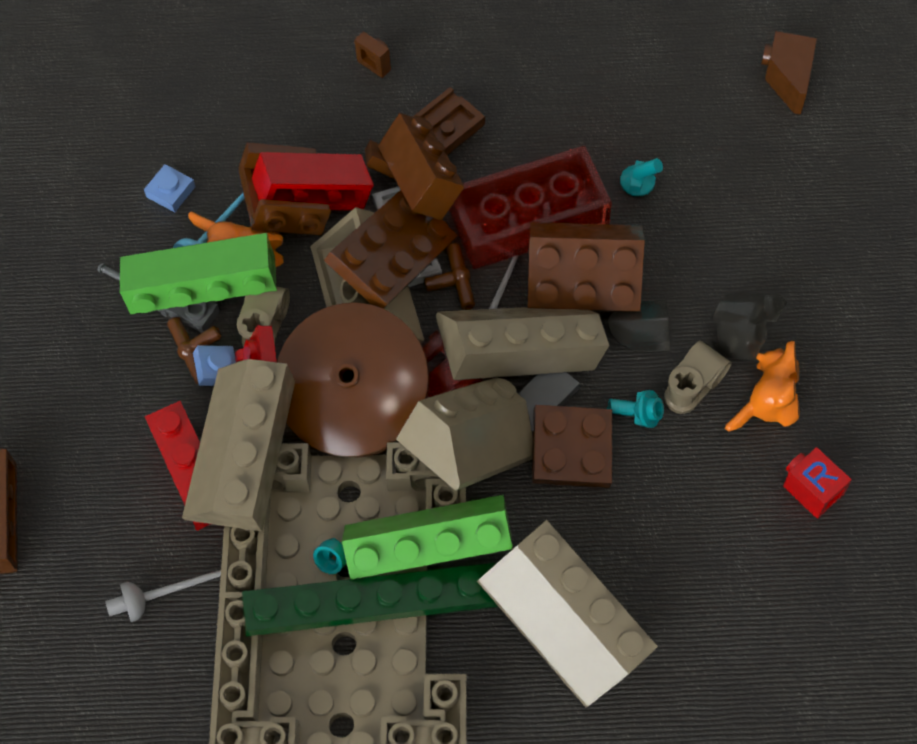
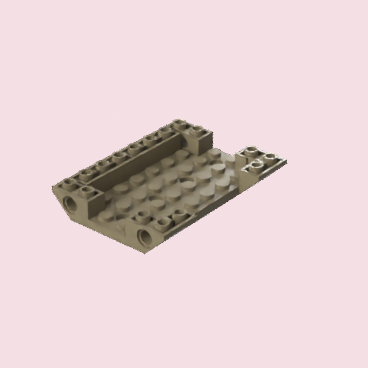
M400 442L387 443V455H372L361 458L312 456L308 443L281 444L262 531L224 526L209 744H467L466 674H426L427 615L246 637L242 606V591L350 579V577H342L337 573L327 574L316 566L313 553L323 541L336 538L339 542H342L344 528L347 524L466 502V487L455 491ZM346 487H356L361 492L359 498L353 502L342 501L339 498V494ZM333 554L331 559L336 560V556ZM427 565L367 577L427 571ZM339 638H353L356 641L354 651L344 656L337 654L333 647ZM339 717H348L354 722L352 732L346 737H336L331 733V725Z

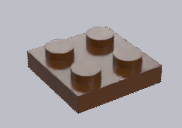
M535 405L533 410L532 483L609 488L612 484V409Z

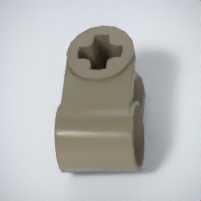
M277 286V291L245 296L236 324L238 332L242 336L243 347L245 341L249 340L257 325L272 326L275 345L282 321L285 319L289 308L290 291L288 288Z
M699 340L669 375L668 387L664 393L666 406L677 414L690 413L710 390H713L722 381L729 371L732 362Z

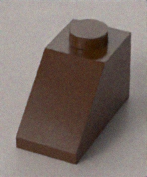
M775 31L773 44H765L761 64L768 66L765 80L793 113L801 115L807 94L817 38Z

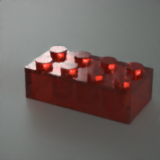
M584 145L463 183L465 187L449 209L473 269L529 252L530 222L610 224L612 202Z

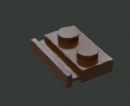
M451 87L414 115L421 116L431 123L432 131L438 141L444 145L446 155L485 125V116L462 96L458 97L454 94V90Z

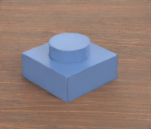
M164 164L145 187L144 192L147 198L175 213L194 190L195 183L192 178Z
M197 345L193 352L199 386H214L218 369L236 363L233 346Z

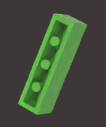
M267 233L120 257V294L130 314L148 313L155 310L185 307L191 304L222 301L228 298L277 291L275 255Z
M504 495L345 525L342 537L350 580L513 549Z

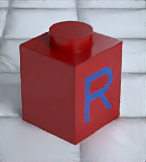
M816 447L807 456L800 453L788 464L785 469L788 475L783 487L818 519L845 494L852 479Z

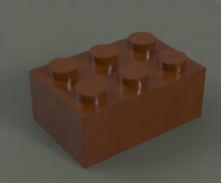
M530 222L527 308L640 312L645 244L642 225Z

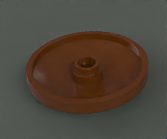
M341 303L313 313L292 331L277 359V363L288 365L295 380L286 423L305 443L332 456L361 458L387 450V443L398 442L396 438L418 401L428 398L430 371L421 343L413 331L400 318L383 308L370 304ZM348 371L354 373L353 380L349 383H344V374Z

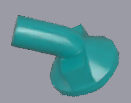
M658 158L647 162L636 160L635 165L627 167L620 176L622 189L633 196L649 194L655 186L654 174L660 173L663 170L661 160Z
M654 390L637 392L636 402L610 398L607 409H612V414L633 416L634 424L646 428H654L664 414L663 401Z

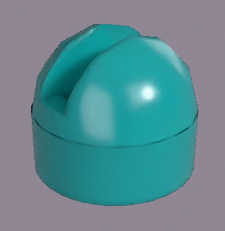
M336 538L323 541L313 553L316 566L327 574L338 573L347 563L342 542H339ZM333 554L336 556V560L331 559Z

